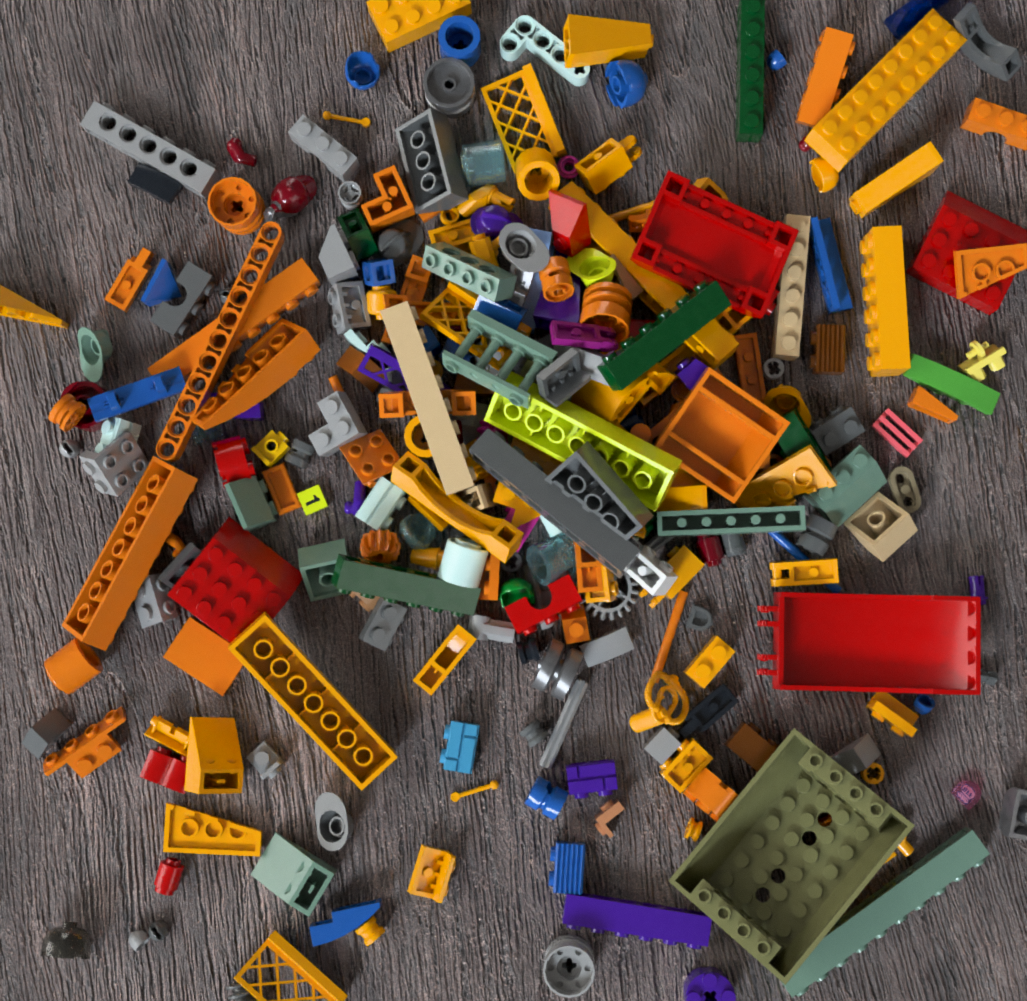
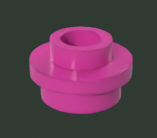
M571 155L563 156L557 164L559 175L565 179L575 178L578 172L574 165L579 160ZM569 164L573 169L566 171L564 167Z

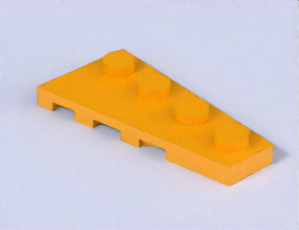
M810 444L754 476L735 504L738 508L764 507L783 499L785 501L799 494H810L817 492V489L837 486V481Z
M166 803L163 852L261 856L262 830L174 803Z

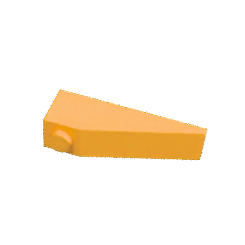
M0 285V316L68 329L69 324Z

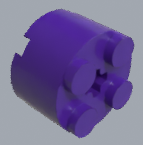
M696 968L688 974L684 981L683 995L685 1001L736 1000L732 984L727 976L718 968ZM708 991L709 993L712 992L713 995L706 997L704 993Z

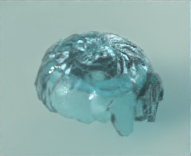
M419 512L409 514L401 520L399 534H401V537L409 547L422 550L427 548L436 537V527Z

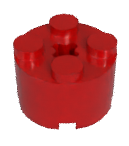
M240 435L211 442L213 448H218L213 451L222 480L227 479L223 486L229 482L244 478L252 479L251 476H256L252 460L247 461L246 454H250L245 437L240 438Z

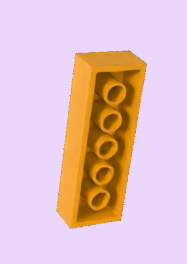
M902 225L872 227L860 240L859 244L860 254H863L864 263L861 264V276L865 278L862 298L863 301H866L867 310H864V323L868 324L865 345L869 347V357H867L866 365L867 370L871 372V377L899 376L911 368Z

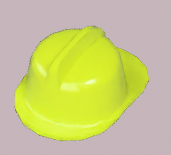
M585 248L574 257H567L570 272L580 277L586 287L598 282H612L614 277L613 271L617 266L616 261L599 250Z

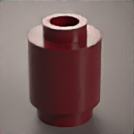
M697 536L698 542L696 544L701 561L704 564H708V568L722 564L721 560L725 558L719 536Z

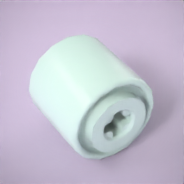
M464 537L448 538L437 577L454 585L479 588L489 552L472 539Z

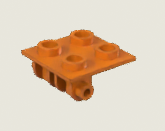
M381 429L339 447L362 484L369 488L375 486L377 478L392 472L393 465L400 459Z

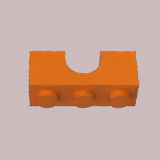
M976 97L967 106L960 128L979 135H983L985 132L999 133L1006 137L1005 144L1027 150L1026 114Z

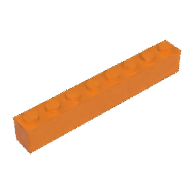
M302 257L263 285L232 352L238 350L242 346L241 342L248 337L250 339L256 337L261 332V328L266 324L272 325L280 319V314L284 311L295 309L300 304L299 301L305 296L311 297L319 290L318 287L321 286L319 280ZM247 297L244 298L242 301H240V302L237 303V304H243V303H245L246 300H247ZM229 316L226 320V325H234L237 321V316ZM217 319L147 368L153 376L179 366L184 380L187 382ZM226 337L218 338L216 347H223L227 341ZM210 358L207 360L206 368L210 365L215 366L216 359Z

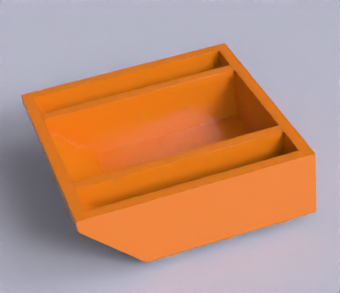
M706 367L653 445L682 460L681 469L735 504L791 422L710 367Z

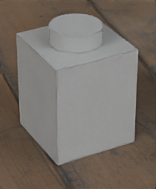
M661 726L642 747L663 765L681 745L677 740L680 735L670 726L667 730Z

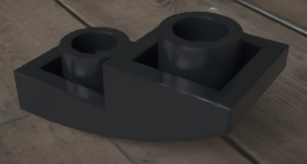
M140 162L127 181L132 187L147 192L153 198L172 205L183 187L180 182Z

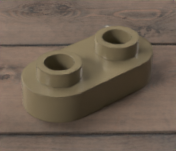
M900 466L894 468L888 475V482L895 504L907 513H913L921 505V497L914 475L907 467ZM897 475H901L903 477L902 483L897 482ZM905 497L910 499L909 506H906L903 502Z

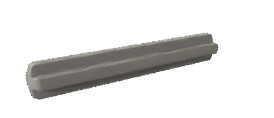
M576 679L539 763L546 769L552 768L586 691L588 683L582 679Z

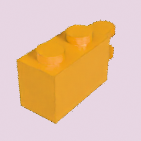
M629 135L619 142L610 138L574 165L585 187L595 195L604 191L618 178L624 176L633 167L631 163L641 156L642 149L640 146L632 148L637 142L634 135Z
M682 545L680 548L675 546L666 555L669 558L666 562L674 568L673 572L679 577L666 595L655 596L650 601L649 606L652 609L665 596L669 600L672 599L705 565L685 545ZM643 588L639 592V596L642 598L649 592Z

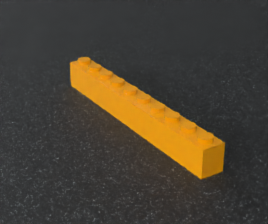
M571 181L558 191L587 203L591 244L587 247L599 250L609 257L614 254L643 288L644 291L638 297L656 315L667 308L671 310L676 306L675 301L678 298L688 294L683 286L643 269L632 262L630 257L636 245L633 237L626 234L619 227L618 223L602 210L598 203L593 202L586 195L581 187ZM716 318L684 341L713 370L717 369L732 356L739 345L735 337L727 332Z

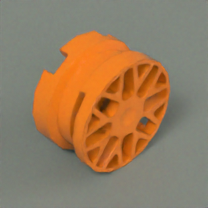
M68 393L57 401L50 411L48 418L52 423H58L60 425L59 428L67 432L78 424L87 408L81 401L77 402L76 397Z

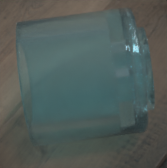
M500 139L462 145L460 158L464 181L467 180L468 187L506 181Z
M564 533L557 534L528 547L526 560L529 570L535 580L542 586H547L568 574H576L573 540Z

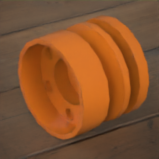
M228 177L221 179L214 184L209 192L207 201L209 212L229 232L236 235L251 234L260 228L265 220L263 213L266 206L263 198L242 178ZM239 206L243 208L242 212L237 210Z
M598 282L590 285L585 289L582 297V312L579 323L611 327L616 331L615 340H617L618 344L622 343L630 333V316L633 305L632 294L627 288L613 282Z

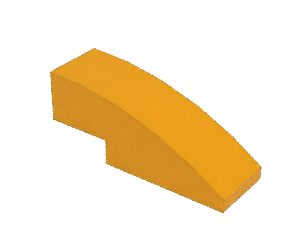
M458 624L413 681L432 696L477 639Z

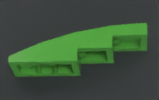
M911 354V368L904 372L903 376L938 395H945L962 405H969L986 415H992L1000 396L999 392L937 362L917 354Z

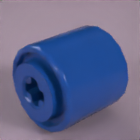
M463 15L452 16L446 19L438 32L441 57L460 59L469 67L473 66L481 54L480 30L477 23ZM459 44H463V45H464V49H456V48L459 47Z

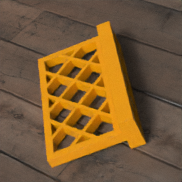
M531 63L523 66V70L480 88L514 174L516 154L518 151L523 152L526 150L520 147L524 135L535 139L533 147H537L539 141L548 144L551 150L550 153L554 158L567 155ZM519 78H522L524 83L521 93L510 90L512 82ZM494 89L504 91L499 103L490 100L488 92ZM507 93L519 97L514 109L503 105ZM522 99L530 101L533 105L529 115L518 111ZM501 108L512 112L508 124L498 120ZM516 114L527 118L523 130L511 126ZM531 120L541 125L538 136L526 132ZM501 126H503V127L506 128L505 131H504V133H503V130H502ZM509 130L520 133L516 146L508 143L506 140ZM543 133L546 139L541 138Z
M449 281L447 288L421 312L419 318L461 345L469 333L466 327L468 319H464L463 312L470 313L479 295ZM446 299L456 306H445L443 300ZM441 312L443 319H436L430 313ZM446 312H457L459 319H448ZM522 321L517 329L518 332L529 337L532 330L531 327ZM450 325H461L462 332L453 331ZM483 335L477 337L481 339L482 345L472 344L468 350L479 358L488 347L486 337ZM504 346L499 347L496 351L501 353L502 358L498 361L492 357L488 363L498 371L512 354V350Z
M275 930L233 978L258 1001H267L262 996V986L276 985L277 1000L268 1001H315V999L344 1001L348 997L346 993ZM266 947L275 954V964L261 965V953ZM278 957H279L284 963H278ZM257 959L258 965H252V963ZM289 966L293 970V980L279 981V967ZM275 967L276 982L262 983L261 968ZM258 968V983L248 984L241 977L247 969ZM297 974H298L302 979L297 980ZM307 982L311 986V997L298 998L297 983ZM293 983L294 998L280 999V984ZM259 986V993L253 987ZM315 990H316L321 996H315Z

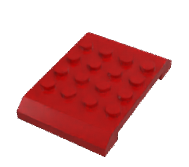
M668 170L630 260L639 267L694 291L693 287L703 280H706V282L716 280L732 304L729 308L746 316L761 319L767 309L799 230L778 220L774 223L689 183V179Z

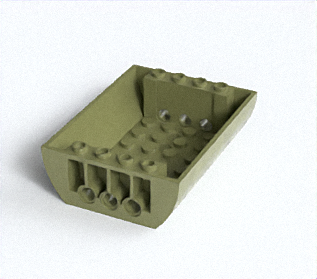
M794 728L668 881L786 985L915 825ZM828 813L831 815L832 822L829 826L824 827L818 823L820 814ZM809 831L815 833L817 837L816 842L810 846L803 842V835ZM776 869H781L785 872L786 877L782 883H775L772 880V873ZM761 888L768 889L770 893L769 900L764 903L759 902L756 897L757 891Z

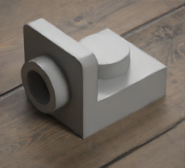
M263 741L246 757L261 774L262 780L268 776L270 779H273L282 771L280 765L284 761L266 741Z

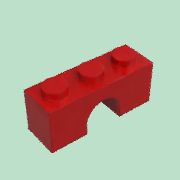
M570 574L547 585L552 594V600L548 607L535 609L526 596L504 607L517 634L524 633L525 636H528L538 630V625L544 622L546 625H549L560 619L559 614L565 611L570 614L581 608L580 603L584 602L581 594L578 593V588Z

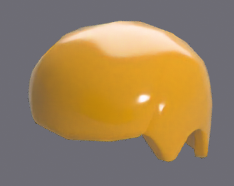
M822 157L811 160L809 163L812 164V179L819 188L818 191L825 193L836 187L839 181V172Z

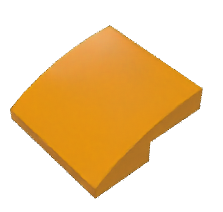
M470 219L428 231L431 244L446 242L472 254L469 242L472 241L471 237L475 234L471 229Z

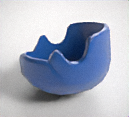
M362 50L353 52L346 59V79L350 85L358 90L373 88L379 81L380 65L374 60L373 54Z

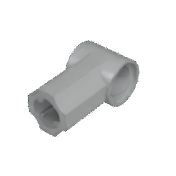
M470 615L468 632L477 640L488 641L489 639L497 642L513 643L515 628L512 622L491 619L492 617Z

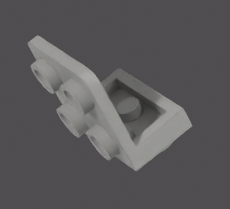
M127 431L120 434L101 452L96 453L85 450L79 455L83 462L82 467L94 479L96 489L102 494L106 493L117 497L138 480L149 465V461L136 440Z

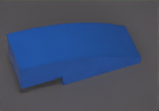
M382 899L336 907L331 912L332 919L313 922L309 927L313 947L331 942L358 928L381 907Z

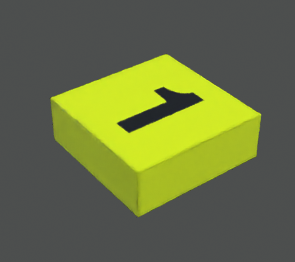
M319 484L297 493L306 516L329 507Z

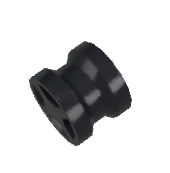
M534 637L530 638L528 642H516L522 665L527 664L530 660H540Z

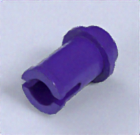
M984 576L968 577L970 596L981 597V605H986L988 597H985Z

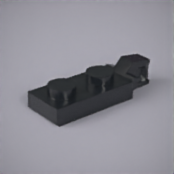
M722 682L688 712L685 718L686 723L677 732L685 739L693 731L696 735L706 731L736 705L739 700Z

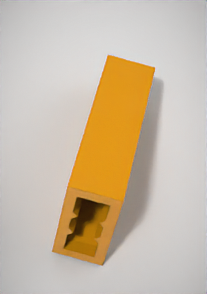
M569 14L563 27L565 68L603 64L616 60L645 58L649 48L651 49L654 43V35L651 34L650 24Z
M928 142L853 193L849 198L852 211L855 214H859L862 219L930 176L944 161L932 142Z

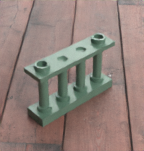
M472 309L467 316L469 333L455 354L446 350L442 352L443 365L448 371L459 373L500 394L513 405L523 406L528 409L531 395L527 392L541 369L548 367L557 359L558 352ZM483 335L490 339L491 342L476 365H473L463 358L477 337ZM504 346L512 350V354L498 375L495 376L485 371L484 369L498 348ZM525 357L533 361L534 364L519 387L506 382L519 359Z

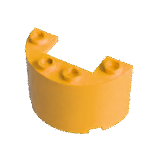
M656 363L623 390L612 391L609 386L591 379V381L572 395L571 402L627 431L620 423L647 390L651 387L661 395L676 376L659 363Z

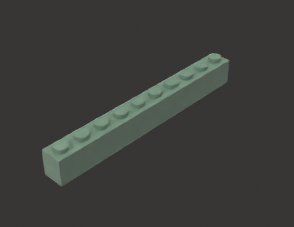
M964 827L840 917L785 985L782 981L781 983L792 998L795 995H803L808 991V986L813 982H820L829 975L828 971L835 966L837 968L843 966L848 961L850 955L855 952H862L868 947V942L874 938L879 939L888 932L887 929L894 923L896 925L906 920L907 914L912 910H919L927 904V899L933 895L938 896L947 889L946 886L952 881L957 882L964 878L966 871L971 867L976 868L986 861L985 857L990 853L975 832L968 827Z

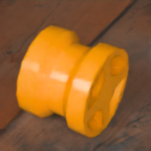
M374 915L355 930L357 935H361L364 938L366 946L372 944L385 932V928L376 923Z

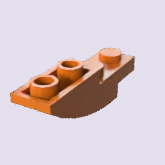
M573 541L578 593L603 591L602 564Z

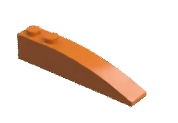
M282 318L244 354L246 357L245 361L241 366L239 364L235 365L231 370L233 373L232 377L228 381H222L218 386V394L215 397H210L191 421L200 428L207 430L243 413L270 396L289 379L296 376L298 371L306 363L313 360L321 349L307 329Z

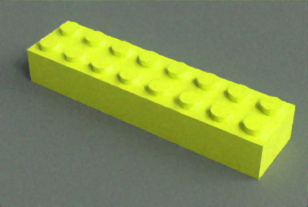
M511 372L506 382L519 387L524 377ZM532 383L527 391L531 394L528 409L523 406H515L507 398L494 392L484 421L561 462H564L588 441L647 508L656 511L664 501L682 463V460L568 400L558 407L553 406L540 396L538 385Z

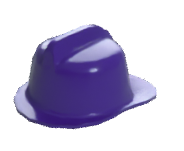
M499 205L481 207L473 213L470 219L473 233L475 235L485 233L486 236L491 237V241L499 236L500 231L505 225L510 223L523 224L516 214L508 213L505 208Z

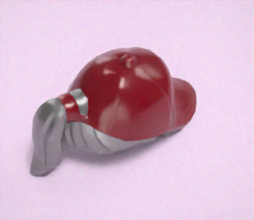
M308 175L289 176L281 180L273 188L271 205L263 213L265 223L269 221L276 222L277 217H292L303 210L316 194L317 186L315 180Z

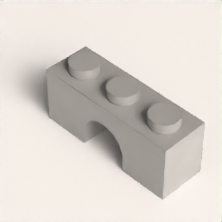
M304 114L288 131L294 143L309 155L311 153L314 154L326 165L330 172L343 182L348 181L360 167L358 158Z

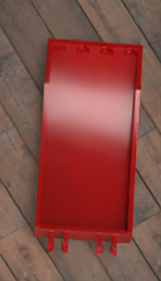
M774 592L773 606H757V611L763 613L773 612V621H757V626L773 627V654H757V660H773V669H757V675H773L772 689L981 695V597Z

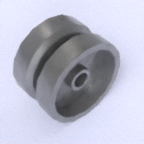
M448 57L433 62L426 70L423 79L428 106L448 115V118L462 116L473 106L476 97L473 72L460 59Z
M553 639L547 652H544L538 664L537 674L531 687L543 692L547 689L552 679L554 683L551 688V696L563 701L577 673L584 652L572 648L563 660L561 657L565 650V644Z

